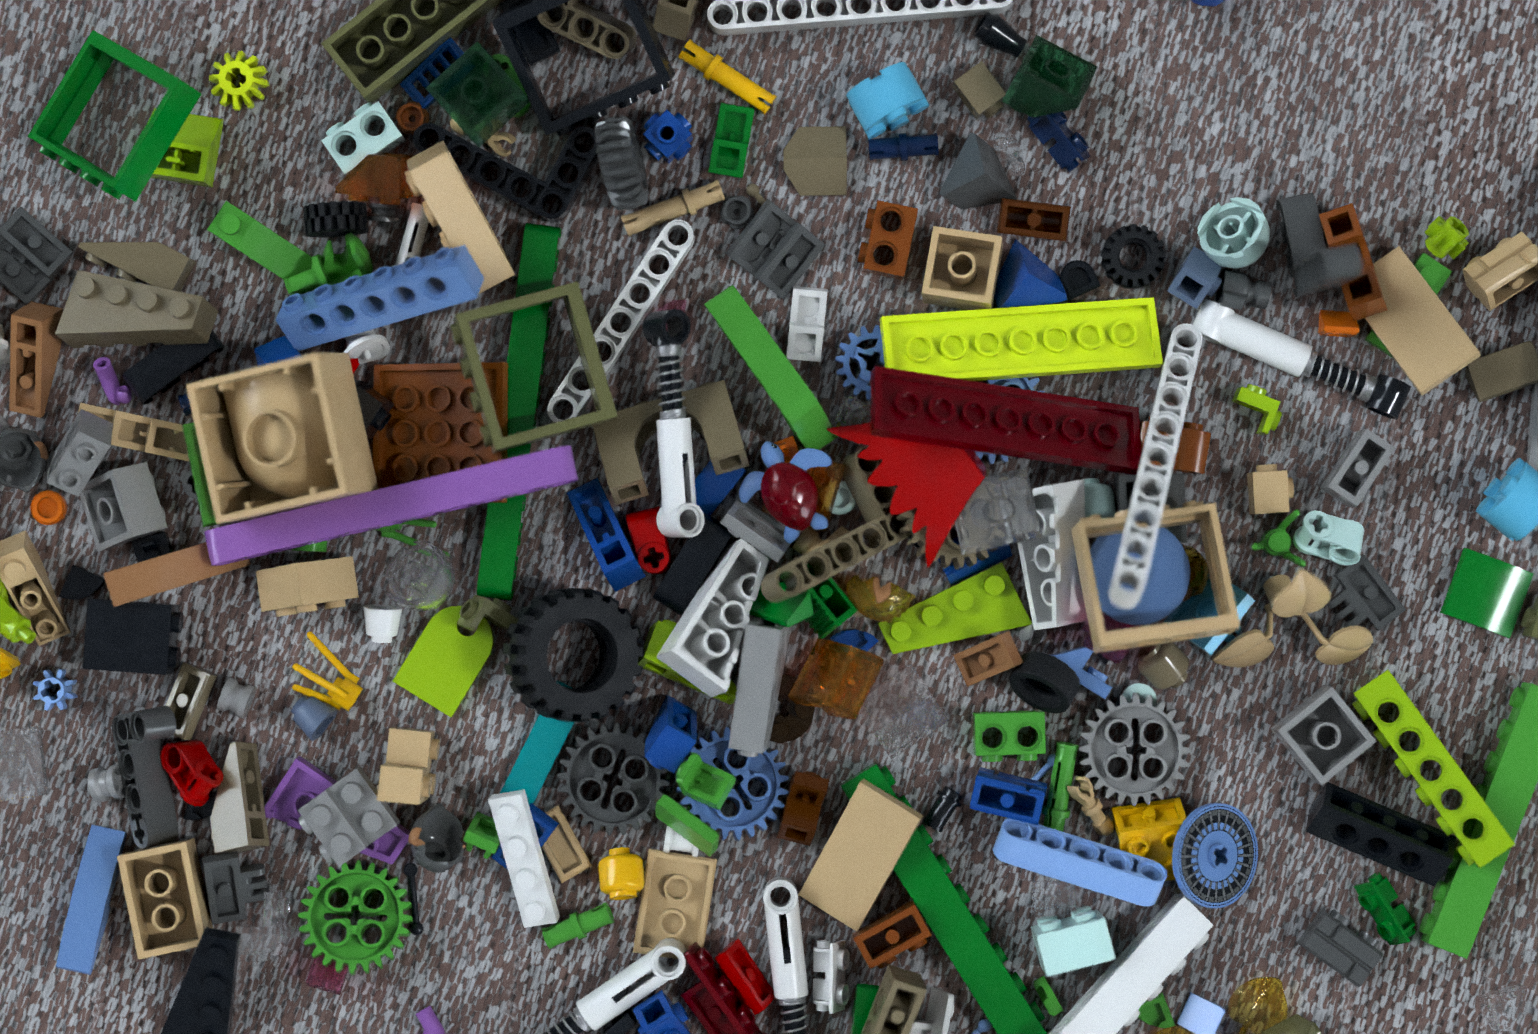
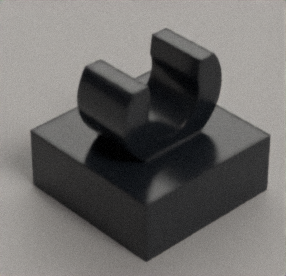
M167 532L131 541L137 562L173 552Z

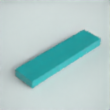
M557 680V682H558L560 685H562V686H564V687H567V688H573V687H571V686H569V685H567V684H565V683H563V682ZM539 714L500 793L525 789L529 805L531 803L534 804L575 722L560 721Z

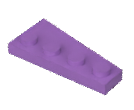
M298 756L266 803V817L270 819L272 817L286 822L288 826L301 830L302 827L298 821L301 814L298 812V809L337 781L301 756ZM398 824L360 853L393 865L407 845L410 831Z

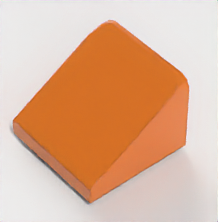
M1320 310L1318 334L1320 336L1351 338L1359 333L1358 322L1353 320L1350 312Z

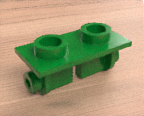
M1377 872L1368 877L1369 882L1353 886L1359 895L1360 905L1370 912L1376 922V929L1380 937L1387 941L1389 945L1408 943L1410 941L1409 937L1416 933L1414 929L1416 924L1403 903H1398L1395 907H1391L1390 903L1398 898V895L1388 881L1387 876L1382 877L1381 873Z

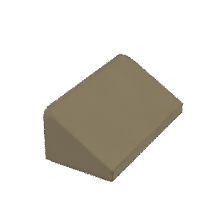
M1531 341L1479 357L1466 366V379L1479 403L1538 383V356Z

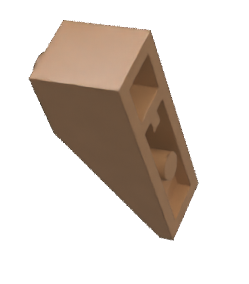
M31 301L11 314L9 411L39 418L44 416L62 344V339L55 332L63 313V308Z

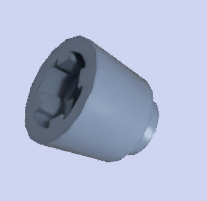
M313 696L310 698L301 697L291 710L294 714L293 721L311 741L319 738L337 715V710Z

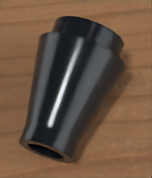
M989 12L983 16L973 34L974 37L979 39V44L1010 54L1015 58L1020 55L1027 43V40L1021 37L998 14L992 15Z

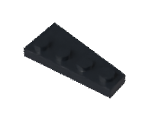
M209 927L205 928L161 1034H230L240 933Z

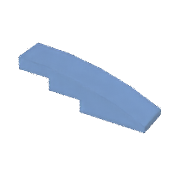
M91 825L63 929L56 962L57 968L87 975L92 973L111 909L109 904L119 873L117 869V856L122 854L127 837L124 831Z

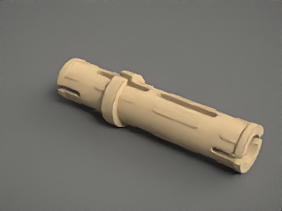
M718 179L690 191L688 188L683 189L680 195L633 213L622 215L621 218L628 236L630 237L633 234L689 213L691 216L696 215L699 209L725 201Z

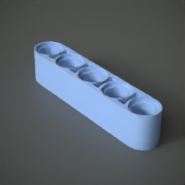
M1010 818L1003 821L993 847L995 857L1006 864L1145 907L1156 903L1167 878L1165 867L1154 860L1040 824L1034 825Z

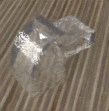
M268 889L264 892L263 923H241L235 927V933L241 934L238 962H263L270 960L285 950L292 942L297 924L283 923V918H288L290 909L289 898L284 897V889Z

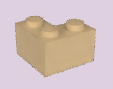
M353 556L294 563L256 571L261 612L275 610L276 617L317 611V604L324 603L325 610L346 607L345 600L359 598Z
M403 727L389 728L386 763L380 766L377 801L420 805L428 800L430 794L434 795L436 774L430 773L432 760L438 759L440 739H434L435 731Z

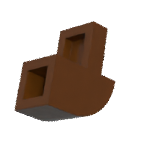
M795 771L789 784V792L786 796L777 838L807 846L811 845L816 832L821 806L827 793L829 779L821 778L820 775L814 772L802 773Z

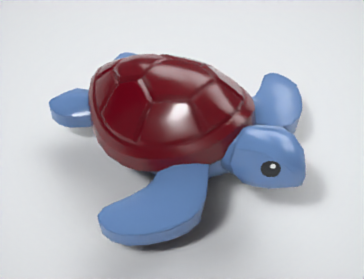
M765 441L761 447V457L768 469L766 472L753 471L744 478L739 489L741 502L746 503L750 501L761 490L764 505L769 513L777 521L785 525L784 539L789 544L797 540L800 536V531L806 530L809 526L818 530L828 528V519L816 512L818 491L814 479L807 470L811 467H828L832 465L831 457L821 450L805 448L797 452L788 463L785 462L784 454L778 445L771 441Z

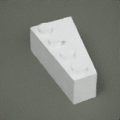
M742 538L724 548L656 656L711 698L728 690L731 681L729 676L733 665L736 664L740 652L738 648L746 624L750 621L748 616L752 603L757 598L769 560Z

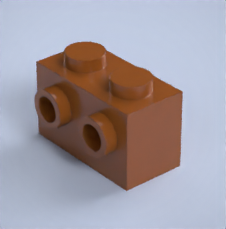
M911 900L860 928L857 932H853L852 936L868 967L872 969L878 966L881 969L896 961L895 955L908 949L909 952H912L928 942L926 938L930 937L931 933L914 901Z

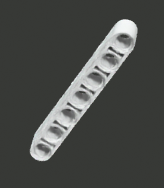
M681 219L672 220L665 225L595 331L596 344L605 343L612 349L610 358L602 362L606 377L692 248L694 233L686 221ZM675 229H683L688 233V239L682 245H674L669 241L670 233ZM657 257L665 258L669 262V268L663 274H654L650 270L651 262ZM644 286L650 290V296L646 302L635 303L631 300V293L635 287ZM618 315H626L631 320V325L625 332L618 333L612 328V321ZM580 355L548 403L547 413L554 423L563 421L558 419L555 414V408L559 402L568 401L572 403L573 413L568 418L570 419L581 416L592 399L590 388L580 391L574 386L575 377L579 373L585 372Z

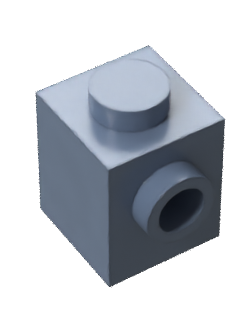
M1194 246L1178 269L1167 291L1197 309L1205 296L1212 297L1220 286L1223 279L1219 278L1218 274L1222 266H1219L1205 252Z

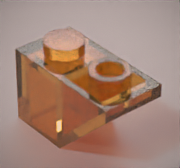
M387 152L368 154L335 186V193L348 194V200L366 202L369 201V197H379L381 204L399 205L401 204V199L414 197L404 172L408 170L406 160L415 155Z

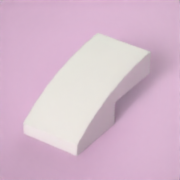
M793 286L787 359L821 362L828 289Z

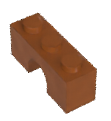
M1353 203L1319 214L1329 248L1356 244L1360 252L1362 262L1361 276L1341 285L1353 320L1357 321L1387 311V305Z

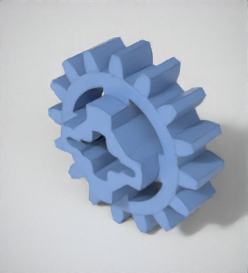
M875 325L872 333H868L865 326H862L860 328L861 336L859 337L850 332L848 338L851 343L849 345L840 343L839 348L845 352L844 356L835 357L836 362L843 364V368L836 371L837 376L845 375L847 378L842 386L846 388L853 385L855 387L853 396L855 397L861 391L866 392V401L871 400V386H868L871 372L866 369L867 362L862 357L871 358L873 354L880 357L878 363L885 367L879 325ZM868 340L877 341L875 347L864 350L857 347L860 343ZM850 358L858 363L860 374L857 379L850 370Z

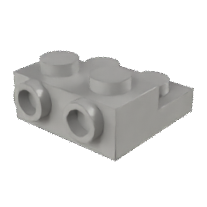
M360 766L298 809V812L301 814L298 821L302 829L309 835L313 833L322 843L319 846V851L323 858L329 863L335 861L338 867L400 823L386 802L377 801L378 790Z

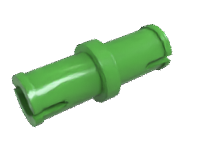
M605 902L580 914L577 911L569 915L570 918L542 928V934L548 948L552 949L576 937L579 940L586 938L587 933L608 924H613L614 917L608 903Z

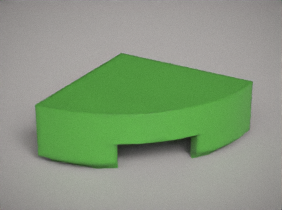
M1042 976L1033 981V986L1050 1016L1063 1012L1046 978Z
M1162 992L1152 1001L1146 1000L1138 1009L1140 1011L1138 1018L1151 1026L1154 1025L1160 1028L1176 1026Z

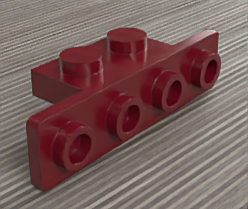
M697 942L691 944L683 954L700 981L685 990L681 996L708 1034H766L762 1033L756 1025L755 1017L750 1008L745 1004L742 1005L735 996L734 987L729 979L721 976L717 971L709 951L703 947L701 948Z

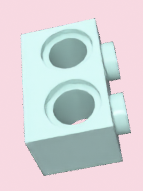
M379 101L375 104L368 102L354 112L356 117L346 124L339 122L326 131L327 137L321 140L349 179L406 141ZM373 121H384L385 128L380 135H369L368 127ZM349 139L355 140V151L348 156L341 155V144Z

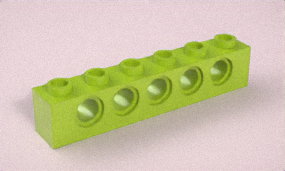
M1386 670L1353 693L1357 699L1352 703L1353 707L1364 721L1370 717L1378 729L1372 733L1384 749L1391 746L1399 758L1393 762L1403 776L1407 778L1412 775L1420 787L1414 791L1426 807L1433 804L1441 816L1435 820L1447 836L1454 833L1462 845L1456 849L1468 866L1475 863L1478 868H1481L1515 845L1509 834L1389 670ZM1385 703L1394 704L1399 710L1397 720L1391 723L1382 721L1378 716V709L1381 705ZM1410 731L1417 734L1420 740L1418 749L1408 752L1400 747L1399 737L1404 732ZM1427 760L1435 761L1440 766V776L1434 781H1428L1420 774V766ZM1448 789L1458 791L1462 797L1461 805L1455 810L1446 809L1442 805L1441 796ZM1470 818L1479 820L1483 826L1481 836L1476 839L1467 838L1462 831L1464 822Z

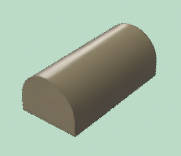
M185 662L181 665L165 706L170 707L175 715L176 731L174 735L184 740H191L217 675Z

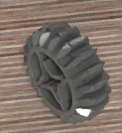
M614 116L597 122L594 132L597 146L596 151L601 175L603 176L604 185L611 204L618 211L636 209L641 205L647 204L649 195L647 174L633 123L627 116Z

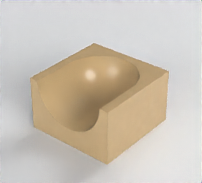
M316 352L186 384L216 524L256 519L379 489L349 353Z

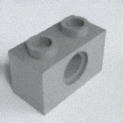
M1368 429L1357 431L1320 489L1347 507L1358 506L1396 448Z

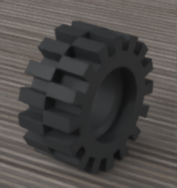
M330 201V203L320 202L303 207L305 235L307 237L333 238L345 237L349 233H353L356 236L368 232L367 208L364 202Z
M1130 224L1113 232L1105 241L1104 247L1101 250V266L1105 269L1107 278L1110 277L1114 284L1124 286L1127 289L1141 288L1156 279L1164 267L1165 263L1163 261L1166 258V251H1163V241L1158 240L1156 237L1158 234L1155 231L1150 232L1147 230L1148 227L1144 225L1138 227L1137 224ZM1137 244L1143 248L1146 254V261L1142 268L1130 270L1122 265L1120 252L1125 245Z

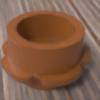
M408 102L400 106L396 111L397 128L403 134L411 133L414 135L415 130L420 125L429 123L428 111L423 109L418 102ZM411 116H415L414 122L409 121Z

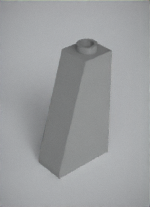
M756 616L746 624L728 746V748L737 749V754L746 757H758V753L763 754L769 748L792 627L787 628Z

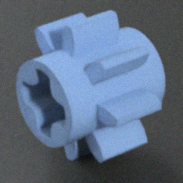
M50 669L44 670L43 675L45 679L33 681L32 683L38 687V694L33 699H41L46 702L44 705V710L46 711L51 710L55 703L60 710L67 709L65 700L78 697V695L72 692V685L77 683V679H66V669H59L56 677H54ZM54 684H59L61 690L57 692V695L51 696L49 690L53 688Z

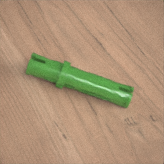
M1057 741L1047 805L1043 806L1042 813L1045 814L1043 826L1063 832L1065 820L1070 816V810L1067 809L1070 796L1067 786L1072 785L1079 745Z

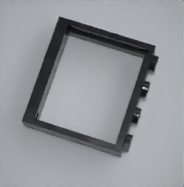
M529 0L497 15L491 20L546 135L555 131L558 136L564 135L577 128L575 123L587 118L589 123L607 115L606 109L618 104L619 108L622 109L639 100L637 95L649 90L651 95L670 86L668 81L673 78L675 72L641 0H623L656 73L556 118L553 117L511 27L570 0Z

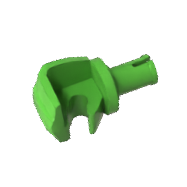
M353 233L346 234L344 251L341 254H334L331 240H328L322 256L317 254L311 257L312 268L284 279L288 293L290 295L294 293L301 295L324 284L333 285L343 282L353 275L363 276L372 273V259L363 242Z

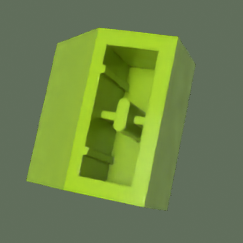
M189 114L151 178L213 188L224 120Z

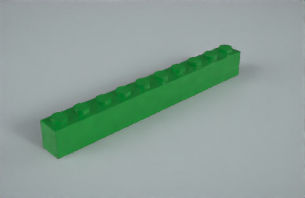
M876 762L840 784L850 800L860 781L865 779L912 808L905 795L898 798L891 788L896 781L886 765L879 769ZM921 824L916 828L893 870L997 1034H1047L1040 1023L1046 1019L1035 1001L1028 1004L1022 995V992L1027 990L1026 986L1016 971L1010 975L1003 965L1008 960L1007 956L998 942L991 945L984 933L989 931L988 926L979 912L972 916L965 905L971 901L960 883L953 886L947 874L952 872L950 866L942 854L934 856L928 846L934 841L924 825Z

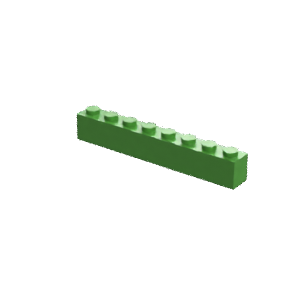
M1526 682L1522 683L1521 688L1517 686L1511 694L1509 705L1513 708L1508 720L1503 719L1498 727L1496 737L1500 740L1496 751H1491L1486 757L1483 769L1487 773L1482 784L1478 783L1475 786L1476 791L1513 841L1538 782V686ZM1470 818L1464 822L1462 831L1467 838L1476 839L1481 836L1483 826L1479 820ZM1511 848L1481 868H1478L1475 863L1468 866L1458 850L1454 849V860L1448 867L1449 869L1444 881L1439 880L1434 888L1432 899L1436 902L1431 914L1427 912L1422 918L1419 931L1423 933L1421 940L1465 959L1468 958Z

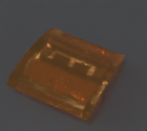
M817 639L788 697L795 704L822 708L828 716L855 720L885 661L877 655L853 646Z

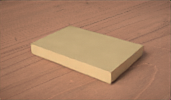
M649 848L644 876L645 885L642 889L633 947L634 953L647 954L660 941L666 938L679 940L686 949L694 942H697L701 948H704L717 864L716 858L692 857L690 854L671 851L665 853L663 850ZM665 952L660 956L678 959L677 956L671 952Z

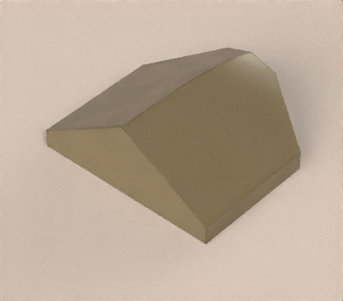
M846 126L799 127L783 149L784 172L800 196H847Z

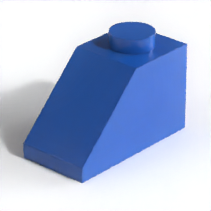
M667 695L645 740L644 757L654 767L661 770L665 768L675 773L697 742V712Z

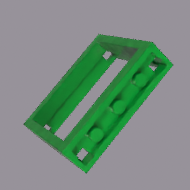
M92 30L28 134V137L41 144L42 147L39 152L55 161L58 155L61 156L58 163L75 174L79 168L82 169L79 176L98 187L102 181L104 184L101 190L120 200L122 195H125L136 202L200 98L201 93L181 79ZM113 60L167 90L115 177L62 145Z

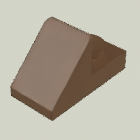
M1009 631L953 655L967 687L1023 663Z

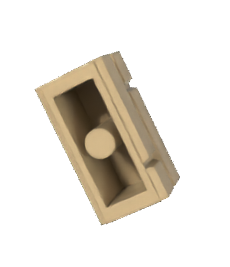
M1522 231L1512 238L1502 239L1495 249L1484 256L1474 257L1462 269L1467 287L1489 311L1493 310L1538 281V247L1532 244V241Z

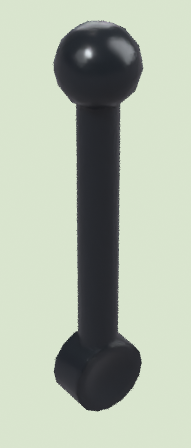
M408 863L404 867V874L408 876L413 923L410 926V932L418 936L424 930L423 925L419 921L415 881L418 868L414 863Z

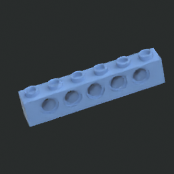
M465 245L452 249L445 247L435 254L422 258L413 257L405 263L393 267L383 266L370 274L363 276L353 275L343 282L333 285L324 284L314 291L301 295L294 293L282 302L276 322L293 348L301 351L477 299L484 276Z

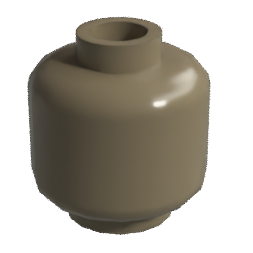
M1174 642L1143 646L1139 650L1137 668L1155 688L1162 690L1170 687L1177 688L1187 679L1188 673L1186 671L1189 667V659Z

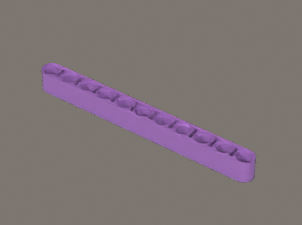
M571 445L560 446L204 531L211 566H220L578 481Z

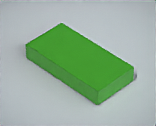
M663 794L656 802L655 817L711 857L718 848L719 833L671 797Z

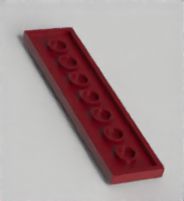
M875 366L871 371V435L1137 475L1141 458L1139 407Z

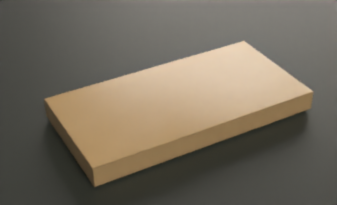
M1400 246L1373 263L1388 310L1364 319L1421 396L1481 356L1480 351Z
M861 780L798 895L857 932L863 925L923 815L867 780Z

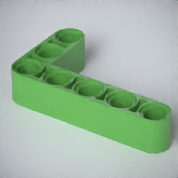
M731 285L706 302L704 305L708 312L712 314L717 325L780 410L797 440L799 439L803 447L820 450L836 439L838 436L827 430V428H833L818 400L737 289Z

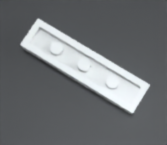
M525 789L491 795L488 801L524 928L557 923L560 915Z

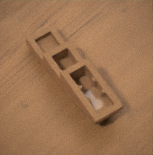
M204 542L103 573L113 607L242 568L251 565V563L247 559L220 566H211L207 544Z

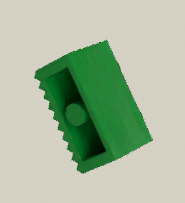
M807 563L808 572L814 576L813 567ZM832 577L807 589L811 594L814 615L805 619V622L809 623V628H814V633L818 634V639L825 638L858 611Z

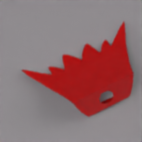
M871 422L827 428L829 432L841 438L868 445L866 449L857 454L858 458L873 461L882 460L868 478L867 483L882 487L898 485L890 504L891 515L902 514L917 508L913 519L912 532L915 534L927 526L925 557L927 568H929L956 519L972 494L986 477L987 472L983 462L973 450L871 435Z

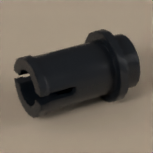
M947 786L942 791L938 790L937 794L939 797L927 816L922 820L928 826L941 833L956 807L960 808L962 806L960 801L963 796Z

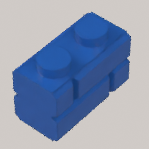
M980 767L976 776L969 809L1038 825L1048 783L1003 772L995 774L994 770Z

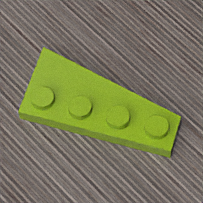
M1000 562L877 624L892 654L1028 626L1032 622L1003 563Z

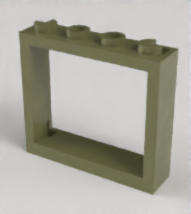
M578 281L455 314L453 318L454 324L450 325L452 340L455 346L461 345L464 358L459 359L464 379H471L474 392L469 393L474 413H481L484 426L479 427L480 435L483 438L485 447H491L492 454L612 421L618 416ZM563 298L596 411L503 437L469 323Z

